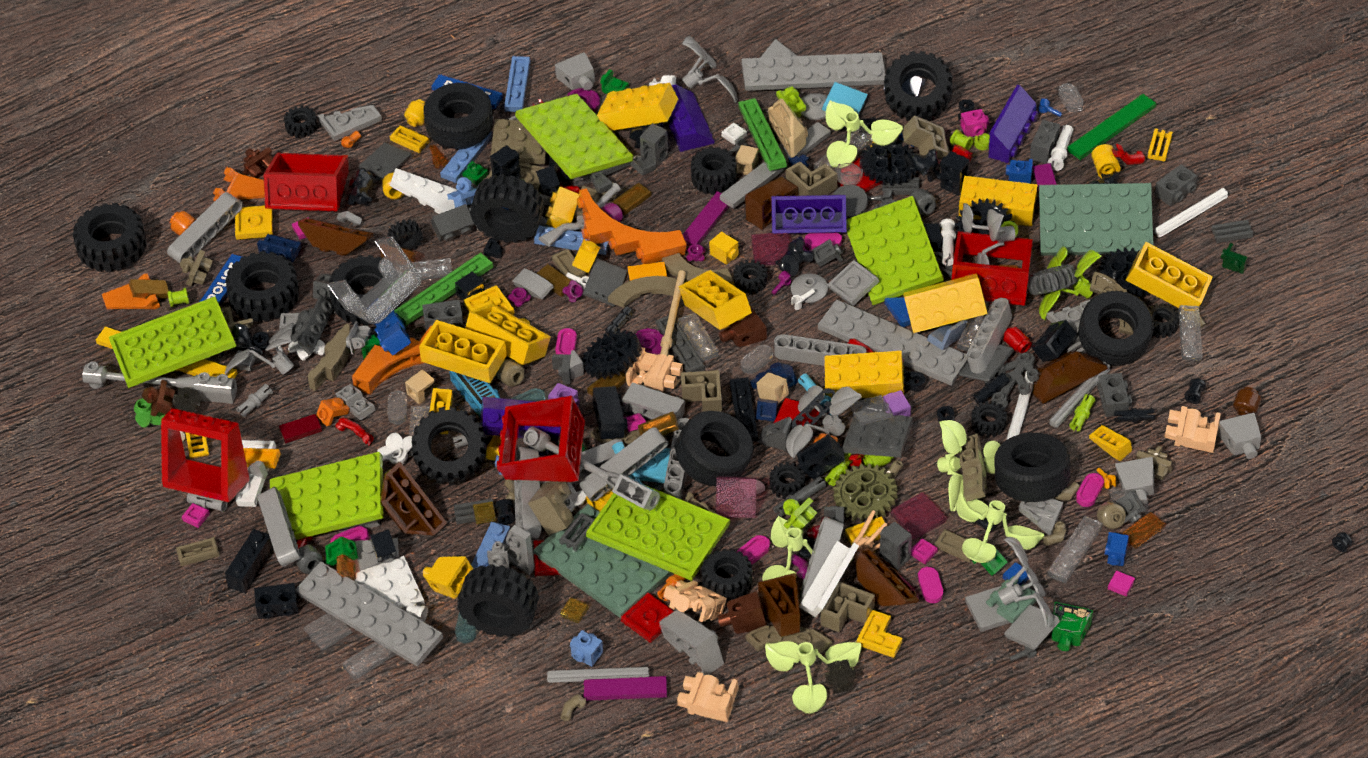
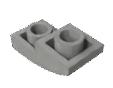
M525 268L512 280L515 286L527 290L530 296L541 300L554 287L543 277Z
M352 384L345 386L342 390L335 393L336 397L342 399L350 407L349 411L359 420L376 411L374 404L365 399L362 392Z

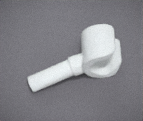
M569 272L566 277L580 283L584 291L589 277L580 278Z
M811 289L801 296H792L791 305L795 304L794 309L800 310L802 308V301L814 294L815 290Z

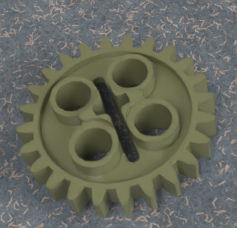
M870 463L867 465V468H864L863 464H860V469L853 466L852 472L846 469V476L840 474L841 481L836 480V487L833 488L835 504L837 507H844L845 518L852 515V521L860 518V523H862L864 518H868L873 510L875 511L874 518H878V515L885 517V510L891 512V505H896L895 499L898 498V490L895 479H892L891 473L886 474L885 468L879 471L878 465L874 469L871 468Z

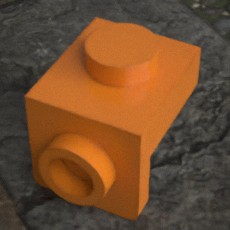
M340 398L322 400L316 416L326 426H331L333 418L347 415L350 407Z

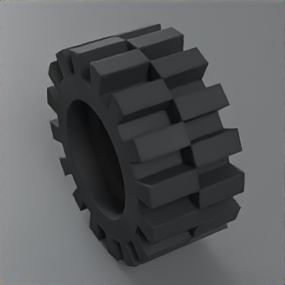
M300 105V108L295 106L294 110L290 108L289 112L285 113V128L287 133H290V136L293 137L295 135V138H299V136L305 138L304 135L309 137L310 133L313 134L317 130L316 113L312 108L309 109L308 106L303 108V105ZM301 120L305 121L303 123H296L297 121Z
M404 219L402 223L397 221L396 226L393 224L391 226L392 229H388L387 236L391 247L398 253L401 251L406 253V250L412 252V248L416 250L417 245L420 246L421 242H423L420 227L414 220L408 219L406 222Z
M752 259L751 262H748V260H745V263L739 262V265H736L733 270L734 286L739 290H743L745 294L749 292V295L753 291L757 294L758 289L760 291L764 290L763 287H766L767 269L765 265H761L759 261L755 263V260ZM747 275L756 276V278L746 279L744 277Z
M1155 303L1154 307L1150 305L1149 310L1151 311L1154 323L1152 336L1156 334V338H1159V335H1162V338H1166V335L1171 337L1172 333L1175 334L1179 324L1178 310L1175 311L1176 308L1174 306L1170 308L1168 303L1167 306H1164V303H1161L1160 306H1158V303ZM1163 318L1166 319L1168 322L1161 323L1156 321L1155 319Z
M985 401L984 405L980 402L972 410V429H975L976 434L980 432L982 437L986 434V438H990V435L996 437V433L998 435L1002 434V431L1005 430L1007 418L1005 408H1001L999 403L995 405L994 401L991 404ZM993 417L996 420L993 422H986L982 420V418Z
M786 462V465L779 463V467L775 465L774 470L770 471V490L772 489V493H776L778 498L782 495V499H786V496L793 495L805 487L804 471L801 470L799 465L796 467V463L792 462V465H789V462ZM783 478H792L795 481L787 484L782 483L780 480Z

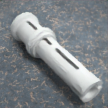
M1070 125L1062 127L1057 145L1051 151V158H1049L1048 163H1051L1052 170L1059 171L1064 166L1063 161L1067 157L1066 149L1073 133V128Z
M944 219L939 225L943 247L942 262L946 265L947 260V266L953 265L954 241L956 239L954 230L956 228L954 227L955 221L952 219Z

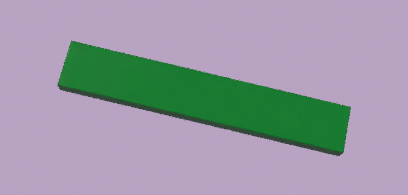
M1144 94L1140 95L1070 144L1067 151L1079 160H1082L1092 153L1097 146L1103 145L1154 109L1156 102Z

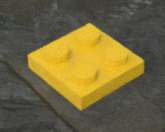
M265 205L242 207L235 216L236 240L263 238L267 234L273 235V210L265 209Z

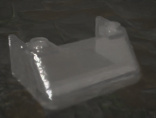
M393 236L375 240V243L385 255L379 262V271L383 278L361 299L354 293L346 280L328 284V287L344 309L370 324H377L384 320L421 283L420 274Z

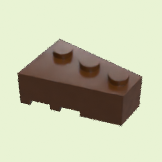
M780 177L746 194V220L761 230L765 229L772 223V196H799L798 186Z
M796 573L758 582V595L762 608L780 637L799 633L800 610Z

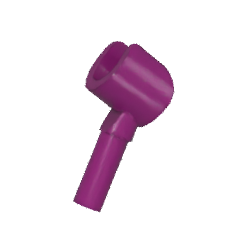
M787 271L780 273L778 277L780 282L771 291L773 295L784 285L788 286L791 284V278Z

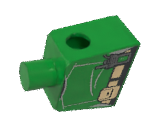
M1055 602L1053 615L1058 616L1060 622L1052 630V640L1058 642L1057 647L1059 650L1069 651L1070 645H1081L1091 626L1093 610Z

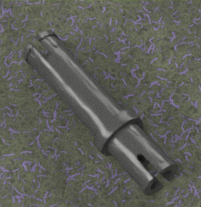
M817 477L793 495H788L786 500L794 499L801 504L822 488H825V481L820 483L819 481L822 478ZM786 500L773 507L775 514L780 512L777 516L782 517L786 514L783 509V504Z

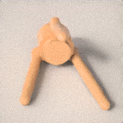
M873 510L858 537L853 542L859 545L858 548L870 547L875 552L880 548V543L873 547V540L887 526V523H884L870 538L868 536L863 538L875 514Z

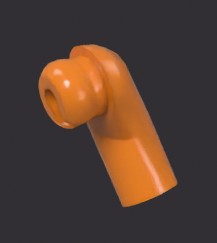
M354 131L351 135L344 136L341 140V145L345 148H351L361 138L360 133Z

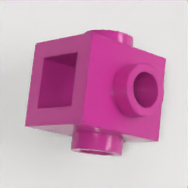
M982 109L961 113L960 126L964 135L968 137L980 136L983 133H987L989 119L987 115H984Z

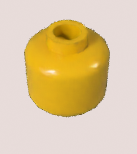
M417 99L408 105L404 116L409 125L416 127L417 125L423 126L425 124L424 101Z
M389 173L382 181L383 192L387 198L396 200L403 197L404 194L390 186L394 173Z

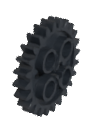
M894 141L889 145H876L872 143V147L866 146V150H862L859 167H861V172H864L865 177L869 176V180L876 179L875 183L882 181V184L885 185L886 182H889L891 186L893 182H896L899 185L900 181L906 183V179L911 180L912 175H916L917 170L911 157L917 153H914V149H909V145L903 147L902 142L896 144ZM887 153L890 154L891 172L888 171Z
M980 198L978 204L973 200L971 201L970 208L973 216L978 215L981 217L979 221H973L975 225L987 226V214L990 209L1004 215L1001 225L1011 220L1012 214L1006 215L1008 208L1002 210L1003 203L997 206L995 199L992 203H989L988 198H986L985 203H982ZM961 209V216H956V220L959 223H955L954 226L957 228L955 230L956 235H958V231L965 232L962 224L963 210ZM972 228L971 233L990 235L989 230L984 231L983 229Z
M1124 247L1123 252L1117 249L1116 254L1110 251V255H1105L1104 260H1101L1098 272L1114 279L1116 283L1132 295H1138L1140 298H1142L1143 293L1149 295V292L1126 281L1138 252H1134V248L1128 251L1126 247Z
M618 329L616 333L611 331L610 335L604 333L603 338L597 337V342H591L592 347H586L588 352L583 353L582 361L584 369L592 378L595 376L597 379L603 377L605 380L607 376L613 378L614 374L620 376L621 371L627 372L626 368L633 367L632 362L638 361L636 357L641 356V343L632 331L627 332V330H624L621 333L620 329Z

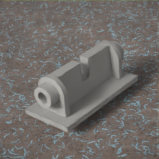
M357 321L346 337V344L350 348L351 354H354L356 349L363 348L367 337L371 334L369 326H358Z
M500 541L493 544L492 551H487L489 564H495V566L503 565L506 566L505 568L510 569L508 551H504V544Z

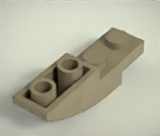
M346 323L342 329H339L335 337L325 345V357L308 374L310 389L317 391L326 379L334 381L344 368L350 354V348L346 344V337L350 333L349 324Z
M978 434L966 436V443L961 446L962 451L959 452L966 502L985 497V490L987 489L985 464Z

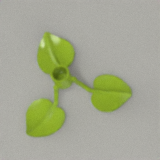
M1063 246L1059 249L1056 256L1051 259L1047 269L1062 265L1061 262L1068 253L1066 247ZM1088 250L1080 259L1074 274L1077 278V282L1072 285L1074 290L1064 288L1048 292L1044 296L1039 306V314L1042 319L1045 320L1048 311L1059 298L1061 291L1072 293L1076 296L1080 294L1086 299L1093 294V291H1090L1091 283L1082 274L1097 259L1102 257L1094 250Z

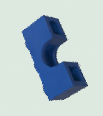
M393 308L374 321L376 325L374 330L385 352L389 351L393 356L411 343L408 334L405 332L406 328L403 321Z

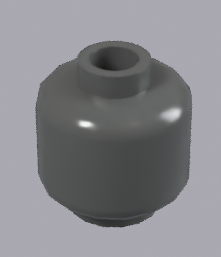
M918 189L911 194L921 216H926L933 212L936 206V199L925 189Z
M305 545L299 548L301 559L295 561V564L301 572L310 574L320 562H323V557L315 547Z

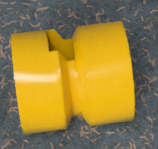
M1108 144L1097 146L1091 153L1100 178H1102L1101 173L1112 175L1116 171L1120 172L1121 169L1116 159L1117 157L1113 155V146Z

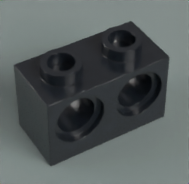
M506 145L491 155L492 176L506 175L510 177L511 175L520 179L521 168L518 152Z
M952 151L946 157L944 156L940 162V187L960 196L964 176H969L970 159Z
M1067 320L1051 323L1032 346V349L1042 362L1056 359L1077 333Z
M829 434L797 454L799 467L813 480L845 460L842 446Z
M295 583L254 588L258 619L298 614Z

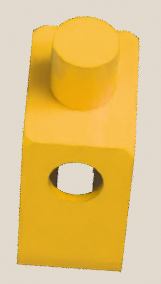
M464 556L439 557L432 567L424 568L423 577L426 578L433 591L456 599L461 591L465 576L473 570V567Z

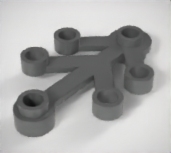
M1022 353L1015 361L1003 364L996 375L1014 369V371L1005 374L1010 382L1000 392L993 394L991 401H994L995 405L999 403L1001 408L1007 407L1008 400L1006 396L1015 382L1018 384L1021 395L1030 393V385L1025 382L1021 373L1023 370H1026L1030 382H1035L1039 379L1038 371L1033 368L1035 362L1033 354Z

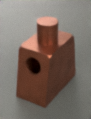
M750 306L752 313L744 319L730 324L725 330L720 331L719 337L723 343L732 339L737 347H743L766 340L767 327Z
M757 591L728 601V613L717 615L720 627L732 624L734 632L737 634L751 632L760 627L767 626Z

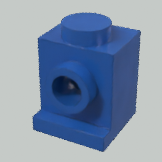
M1029 159V161L1011 160L1010 165H1006V175L1009 176V181L1031 184L1033 159Z
M1109 532L1105 548V555H1108V564L1124 565L1129 535Z

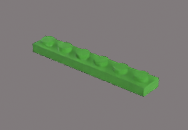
M756 98L738 102L742 116L769 171L787 167L784 155Z
M479 253L394 311L407 326L423 315L422 305L443 302L456 293L455 282L471 271L477 276H481L493 268V263L482 253Z

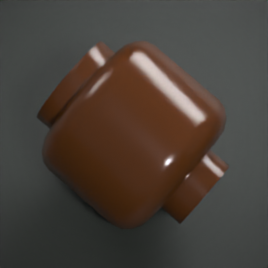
M1244 387L1236 393L1233 407L1240 416L1250 413L1256 414L1261 402V396L1256 389Z

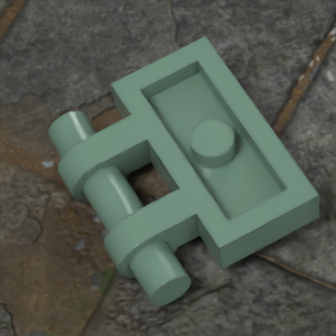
M1012 576L1009 580H1005L1001 584L1002 587L999 590L1007 587L1006 583L1010 582L1014 576ZM1028 587L1022 590L1023 594L1020 596L1032 595L1034 591ZM995 590L986 601L989 607L997 604L999 606L997 614L1013 624L1029 605H1033L1036 602V599L1013 601L1005 605L1000 599L999 590Z

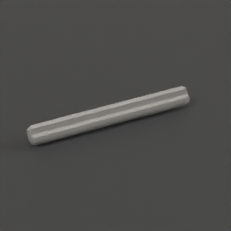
M1103 362L1108 369L1081 384L1050 418L1049 424L1057 428L1082 402L1084 395L1089 394L1098 384V375H1105L1110 371L1109 364Z
M648 667L556 670L547 672L548 683L584 682V679L649 677Z

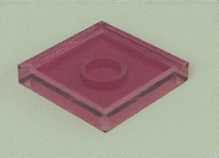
M788 233L751 235L755 263L759 261L761 265L764 264L765 266L777 265L775 261L781 259L788 249Z
M717 476L716 513L722 517L755 518L757 478Z
M923 492L891 510L892 517L912 535L914 540L946 522V516Z

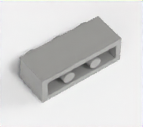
M633 382L622 398L625 412L633 415L641 413L648 420L673 411L678 421L685 414V400Z

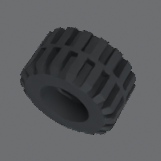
M721 147L703 148L702 151H698L696 155H693L691 161V180L694 187H697V190L703 191L705 194L711 193V195H715L714 193L717 191L722 193L736 183V159L727 149H721Z
M722 549L721 552L717 550L714 551V555L709 554L702 566L703 587L727 598L725 604L728 601L749 594V590L752 589L753 579L752 564L747 556H743V553L740 551L735 552V549L730 551ZM723 574H732V575H735V576L732 577V578H722V577H719V576H721V575H723Z

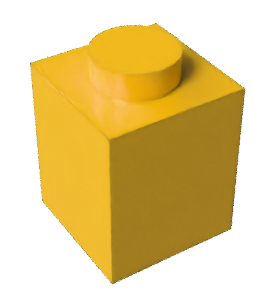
M722 231L709 242L710 255L726 265L730 261L735 260L739 254L738 241Z
M583 240L572 266L589 273L600 247L594 242Z

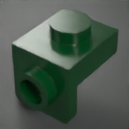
M1230 243L1228 248H1224L1222 251V267L1244 274L1248 257L1233 252L1234 244Z

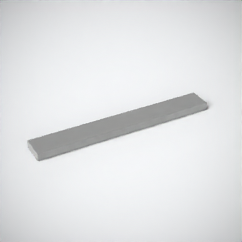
M818 122L807 129L806 145L796 156L800 157L802 154L808 153L829 137L831 130ZM785 147L781 151L786 160L787 167L769 171L766 163L763 162L720 195V200L731 208H735L745 200L746 194L764 186L788 168V158L790 155Z

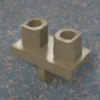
M199 251L195 262L191 256L180 261V267L183 269L182 272L185 274L190 272L186 285L192 286L193 282L203 285L207 274L199 271V268L209 272L213 262L204 257L205 251Z
M1158 445L1156 450L1149 448L1148 453L1138 450L1137 459L1153 457L1154 468H1156L1154 471L1155 478L1164 480L1167 473L1172 472V461L1166 460L1168 454L1162 453V446Z

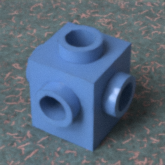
M581 630L578 636H574L570 642L571 656L576 661L584 662L591 667L603 653L602 640L592 633H586Z

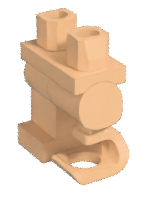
M642 348V351H640L641 356L636 357L638 361L632 362L633 367H629L627 370V385L630 387L632 382L642 385L644 382L645 387L653 390L658 389L661 392H664L665 388L675 389L677 385L676 376H681L683 364L674 362V356L655 355L645 352V348Z
M1182 406L1181 411L1170 410L1168 423L1178 424V427L1167 425L1165 438L1175 440V446L1182 445L1192 449L1214 452L1221 415L1219 412L1215 414L1214 422L1208 423V417L1202 418L1201 412L1197 409H1187L1188 407Z
M680 580L675 584V587L669 585L665 588L663 595L664 598L671 601L669 607L672 609H677L681 612L691 608L695 612L702 609L699 619L701 623L708 619L714 620L718 618L717 615L723 613L727 599L703 586H698V582L694 580L688 583Z
M697 672L696 677L686 676L683 688L690 691V693H679L677 698L678 706L687 708L688 714L691 715L697 714L728 722L739 689L738 681L733 679L727 691L725 684L719 685V680L712 675H704Z

